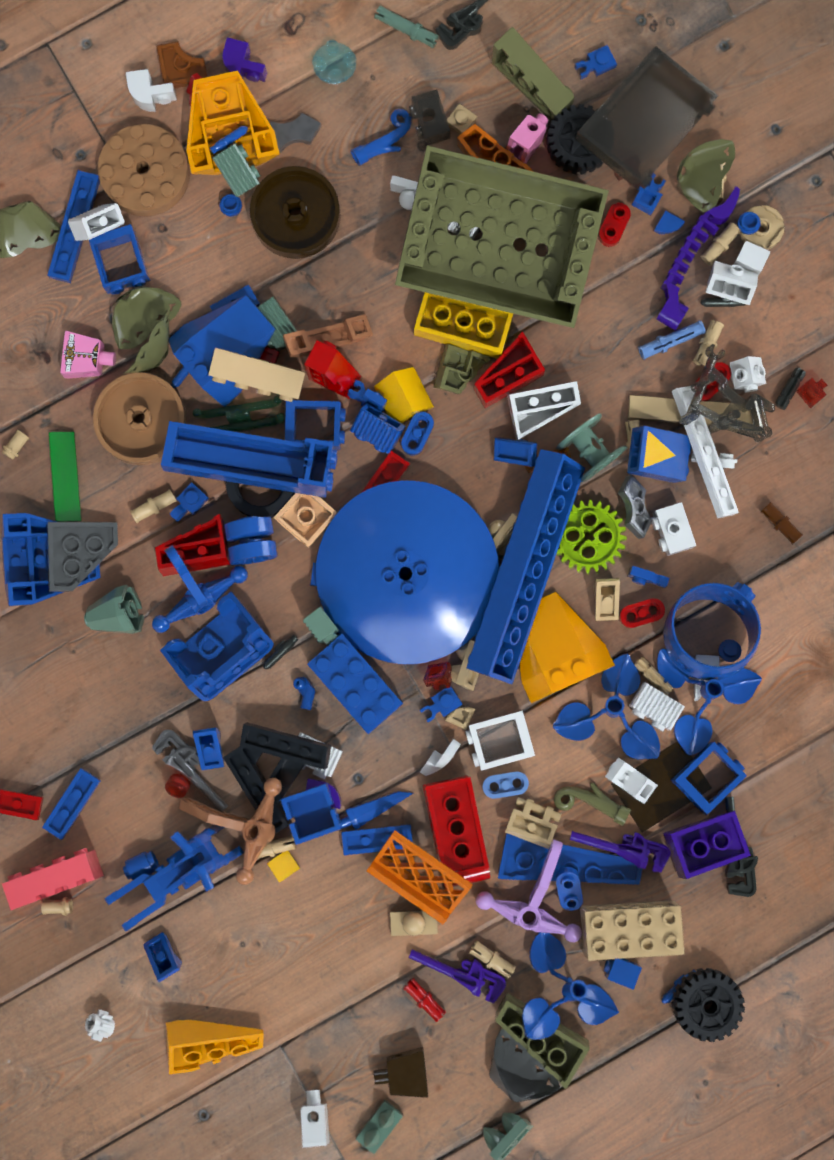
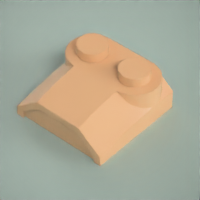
M295 493L276 514L274 519L309 548L326 530L338 512L318 496Z

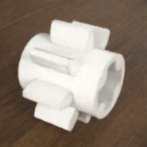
M98 1010L97 1014L92 1013L89 1015L85 1022L87 1035L91 1036V1039L100 1042L103 1037L108 1038L111 1036L115 1028V1022L112 1020L113 1016L103 1010Z

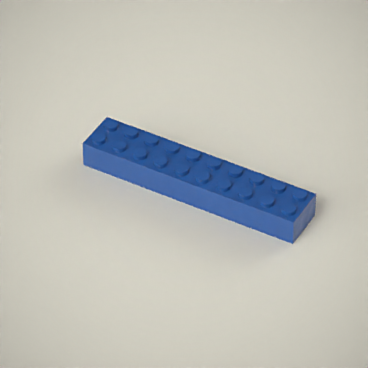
M540 449L539 455L535 460L532 476L528 481L526 494L520 505L517 520L513 525L510 541L505 549L502 564L498 569V576L491 590V597L484 611L480 629L476 634L472 653L468 658L466 669L509 684H513L581 483V478L585 471V467L562 453Z

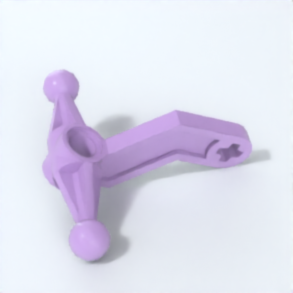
M552 841L542 871L531 892L528 903L495 900L492 894L486 891L480 892L476 897L478 908L482 910L493 908L513 924L534 932L563 934L567 941L573 943L582 937V930L577 924L566 926L545 910L538 908L549 887L563 842ZM526 911L535 913V919L530 923H526L522 919Z

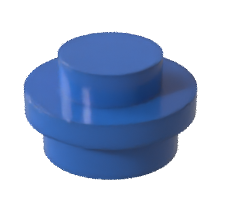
M228 194L221 199L220 209L224 215L233 217L241 212L242 202L234 194Z
M745 212L739 217L737 224L742 233L751 235L758 231L761 221L757 214Z
M727 639L719 645L718 653L724 661L735 662L741 656L742 649L738 642Z

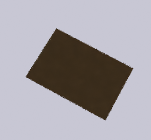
M678 742L661 751L657 759H649L635 768L658 785L645 804L615 783H611L625 807L631 809L630 815L642 833L691 802L671 781L693 759L691 755L685 753ZM698 766L686 777L701 795L712 789Z

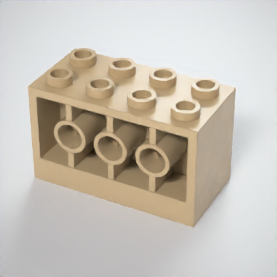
M673 900L580 907L583 954L588 961L684 955L681 906Z

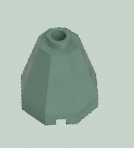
M127 585L116 587L87 608L84 615L85 624L94 631L128 634L141 632L144 623L143 614L139 615L138 609H142L141 601L133 587H128Z

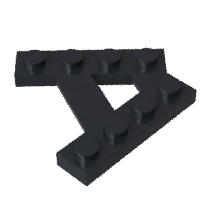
M247 722L243 724L240 746L224 756L223 759L256 811L266 795L264 791L266 779L256 763L262 753L281 758L269 777L278 779L282 785L280 794L274 797L272 822L276 834L292 823L291 819L287 820L284 808L281 805V799L285 797L304 765L323 770L328 768L332 745Z

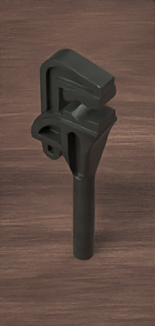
M476 0L447 17V24L455 29L456 35H454L453 30H449L443 23L436 28V34L439 35V39L445 48L454 50L469 36L480 33L483 17L480 14L477 15V12L489 0Z
M725 797L726 813L735 811L734 797ZM748 847L751 856L727 864L725 870L727 878H732L736 875L744 877L745 873L746 885L743 881L737 884H727L728 894L751 897L756 893L755 866L758 862V856H753L751 847Z

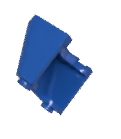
M232 592L219 600L217 610L220 614L187 642L181 639H172L160 649L187 688L202 701H209L216 697L268 654L274 645L271 638ZM207 632H210L226 646L219 656L214 659L203 658L198 652V643Z

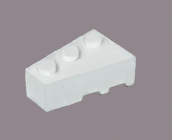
M577 381L508 395L515 439L519 440L580 405L581 400Z

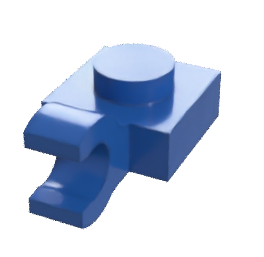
M356 380L353 387L359 391L356 392L349 389L348 396L361 402V407L368 403L384 412L387 399L378 392H373L370 389L365 390L364 384Z
M191 482L176 498L180 505L175 507L170 512V515L179 522L188 511L194 515L209 498Z

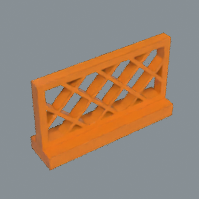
M395 830L367 869V872L443 925L473 885ZM393 840L402 845L403 849H395ZM385 855L392 856L393 861ZM398 856H406L408 863L400 862ZM413 856L421 858L423 863H415ZM405 869H411L412 874ZM418 869H425L428 876H420ZM432 869L441 872L442 876H434ZM424 882L431 883L432 888ZM437 883H445L447 889H439ZM452 883H456L464 889L454 890ZM444 896H450L451 901Z

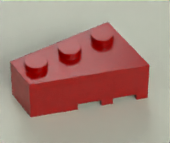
M523 331L474 384V391L485 409L544 376L545 368Z
M318 340L316 341L304 364L310 381L347 399H350L348 396L349 389L354 391L355 381H359L361 375L336 350V346L326 340L323 343Z
M220 514L202 525L195 526V529L183 535L180 534L155 547L157 567L163 577L178 574L164 551L172 545L189 572L230 565L224 521Z

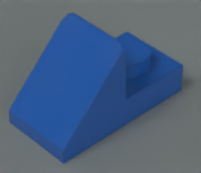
M217 728L193 731L201 770L224 767L225 761L220 744L221 732Z
M163 932L143 944L159 983L180 970L182 961L174 954L167 935Z

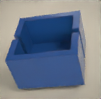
M328 783L281 799L287 820L295 819V822L289 824L296 845L343 828L336 808L331 809L330 805L334 804Z

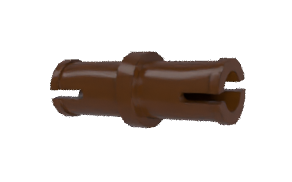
M772 502L761 511L775 526L774 529L776 531L779 530L792 545L803 536L789 521L790 518L788 516L785 517Z

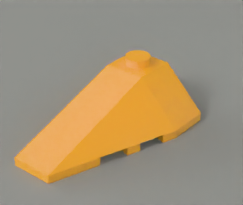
M190 1019L166 1022L169 1075L192 1072L200 1069L201 1064L210 1061L216 1064L221 1062L222 1057L228 1055L237 1057L263 1048L264 1032L262 1029Z

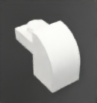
M148 69L126 72L129 92L136 105L141 109L156 112L155 103L169 104L171 101L177 100L173 84L153 86Z
M619 757L609 767L608 773L605 776L643 804L646 803L658 786Z

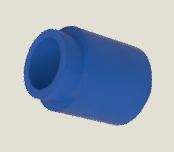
M144 851L126 860L123 871L128 880H134L143 873H154L155 869L160 866L153 851L148 853Z

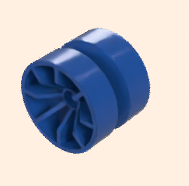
M244 517L224 525L226 541L240 543L228 548L231 565L264 562L278 557L276 542L262 540V538L274 534L271 517Z

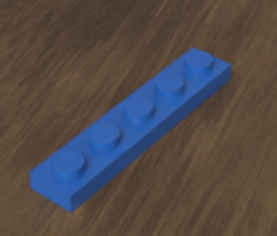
M77 171L47 275L51 279L67 283L72 281L83 240L76 241L74 239L68 220L93 208L100 184L99 175Z

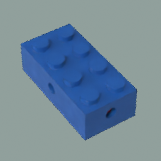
M343 634L337 637L307 664L367 734H370L403 705L400 699Z

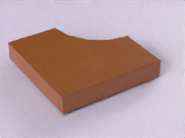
M178 41L156 45L164 84L172 83L175 89L188 86L191 76L195 73H198L202 78L208 77L204 58H194L187 55L181 49Z

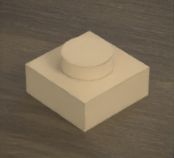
M459 104L446 120V125L462 134L476 122L477 116Z

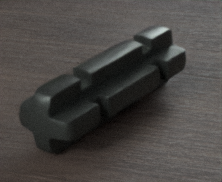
M798 367L794 369L781 392V396L777 398L775 406L782 410L787 408L789 400L793 398L800 382L805 377L806 372Z

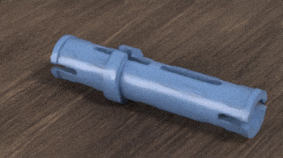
M699 320L663 337L659 335L656 337V340L638 346L639 354L645 360L657 353H665L671 347L705 334L704 324Z

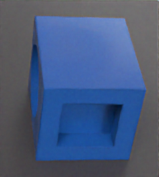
M624 958L607 959L603 972H606L605 977L607 980L634 990L642 967Z

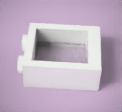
M523 711L469 725V730L465 731L469 745L473 744L476 753H472L475 767L480 766L481 771L535 756Z

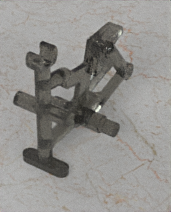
M715 344L708 346L705 351L708 357L700 380L691 385L694 395L687 413L680 418L679 422L683 425H688L698 419L699 415H702L713 421L708 426L710 434L720 430H728L753 438L758 443L762 442L765 438L771 437L772 429L768 427L765 411L774 412L775 405L756 393L747 399L735 393L729 387L728 379L715 368L716 361L724 357L725 350L722 349L716 355L713 351ZM713 381L719 383L718 391L731 401L720 415L700 404L707 385ZM750 410L753 424L738 420L741 416L740 411L745 413Z

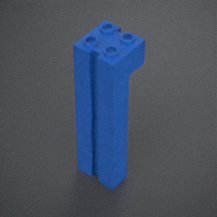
M169 421L161 467L163 471L326 498L327 491L332 492L334 478L331 469H336L338 456L337 450H334L333 442L305 438V443Z

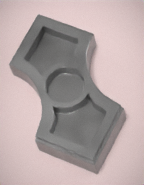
M303 113L289 123L279 124L273 121L270 123L275 131L279 153L293 143L300 142L311 145L321 128L320 122Z
M632 475L626 476L618 494L621 496L626 508V521L624 525L638 539L645 537L652 520L645 506L646 489Z

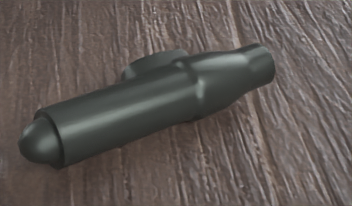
M722 297L705 298L701 301V305L705 307L745 306L743 303Z
M293 635L288 640L281 641L274 648L275 652L264 662L263 668L271 669L293 648L299 639Z

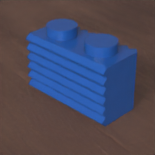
M366 403L360 409L350 431L355 434L357 439L373 444L374 448L379 452L389 454L396 446L406 426Z

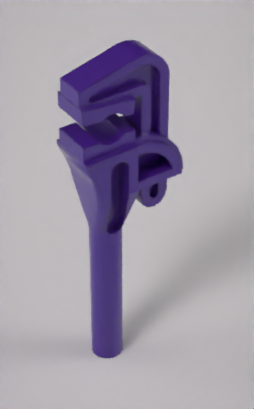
M572 831L570 837L572 841L616 853L640 869H646L649 853L654 854L653 872L662 873L671 854L670 849L666 845L646 840L637 832L634 833V836L625 834L622 838V844L612 843Z
M413 949L409 955L410 959L453 978L477 997L480 996L481 987L485 984L483 978L494 982V984H489L490 990L485 998L486 1001L493 1004L506 988L505 978L483 967L476 958H474L473 962L464 959L461 963L462 968L454 969Z

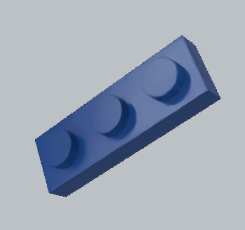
M80 768L42 828L63 840L101 780Z
M411 824L341 832L344 855L380 852L394 830L413 843ZM393 840L395 849H403L402 845Z

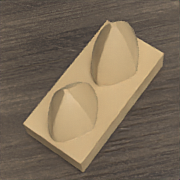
M470 640L469 643L456 650L458 657L463 661L462 665H453L444 670L450 680L471 691H474L479 675L477 672L466 669L469 655L472 653L475 644L473 640Z

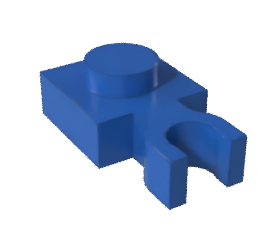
M608 45L587 54L588 61L576 63L575 69L584 68L586 70L580 73V79L582 80L593 71L596 77L616 68L617 63Z
M654 173L648 182V186L642 185L631 204L650 216L663 195L658 191L662 189L666 182L663 179L661 184L654 183L656 176Z
M636 566L630 568L627 576L633 578L632 582L645 585V583H652L663 588L667 587L670 579Z
M449 685L431 697L435 704L425 706L420 711L421 713L427 709L432 711V716L427 719V722H430L438 712L445 717L463 704Z

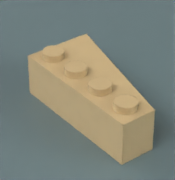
M215 347L208 375L213 376L212 381L225 384L226 380L235 382L234 387L248 390L249 386L258 388L257 393L270 396L272 392L280 394L279 399L292 402L293 398L299 399L305 372Z

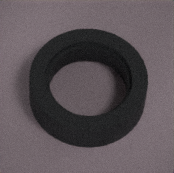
M226 481V490L231 502L241 513L248 517L273 518L295 494L294 492L282 491L274 502L264 506H256L243 499L239 483Z

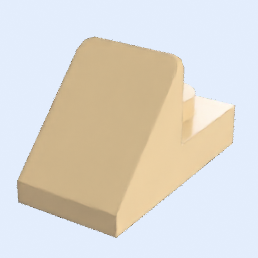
M596 579L593 585L595 620H618L620 579Z

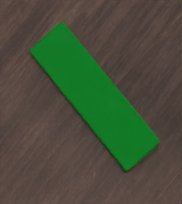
M49 432L55 521L81 522L75 432Z

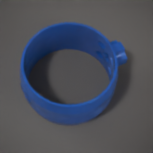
M739 582L733 587L719 583H708L688 590L676 600L666 618L663 635L667 654L680 671L698 680H722L735 675L748 664L759 646L761 637L760 618L752 603L756 595L752 592V589L746 584ZM697 600H713L731 608L741 618L748 633V650L745 658L728 666H710L692 658L685 652L677 640L674 629L676 611L682 606Z

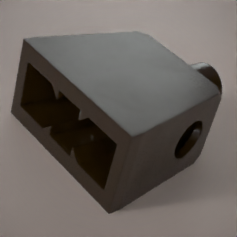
M424 1047L388 1056L386 1060L387 1069L374 1070L375 1085L389 1083L390 1095L428 1097Z

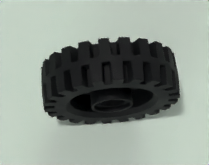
M579 104L578 107L571 105L569 109L564 108L561 114L558 113L554 120H552L547 134V150L552 161L555 160L559 168L562 166L563 171H572V174H577V172L586 174L587 171L591 173L595 171V168H600L608 159L614 140L612 124L610 121H607L608 117L605 114L602 116L601 110L596 109L595 111L593 106L588 105V108H585L584 104ZM581 136L585 139V142L579 143L575 140V137Z
M700 968L697 969V972H689V976L687 978L684 976L681 979L682 983L676 985L677 991L676 993L673 992L672 996L674 1002H672L673 1014L677 1022L685 1032L700 1041L706 1042L708 1040L709 1042H715V1039L723 1040L725 1035L729 1037L732 1035L731 1031L733 1029L737 1030L739 1027L737 1023L738 1021L742 1022L743 1016L741 1014L745 1012V1007L743 1006V1003H745L744 997L741 995L740 988L729 976L716 969L706 968L704 970ZM712 1000V1006L705 1010L704 1004Z

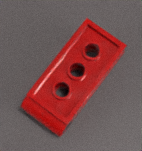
M466 775L422 785L438 861L470 883L490 879V868L471 777ZM449 798H455L456 806L448 810L446 808V801ZM454 821H460L461 828L458 832H451L450 826ZM459 844H465L466 847L462 855H456L455 849ZM452 883L453 887L459 886L456 883Z

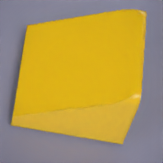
M289 851L282 852L267 863L279 883L300 869Z

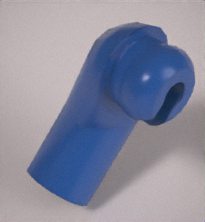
M298 677L294 680L293 685L303 696L300 708L311 710L315 688L307 678Z

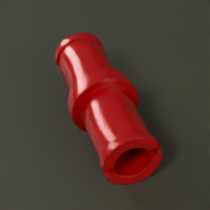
M411 978L406 983L407 986L404 985L403 989L417 1002L416 1005L419 1008H423L435 1022H438L443 1017L442 1014L445 1015L446 1010L432 998V993L430 991L426 992L414 978Z

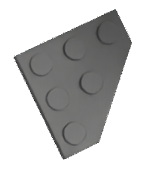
M117 522L47 523L49 592H72L118 545Z

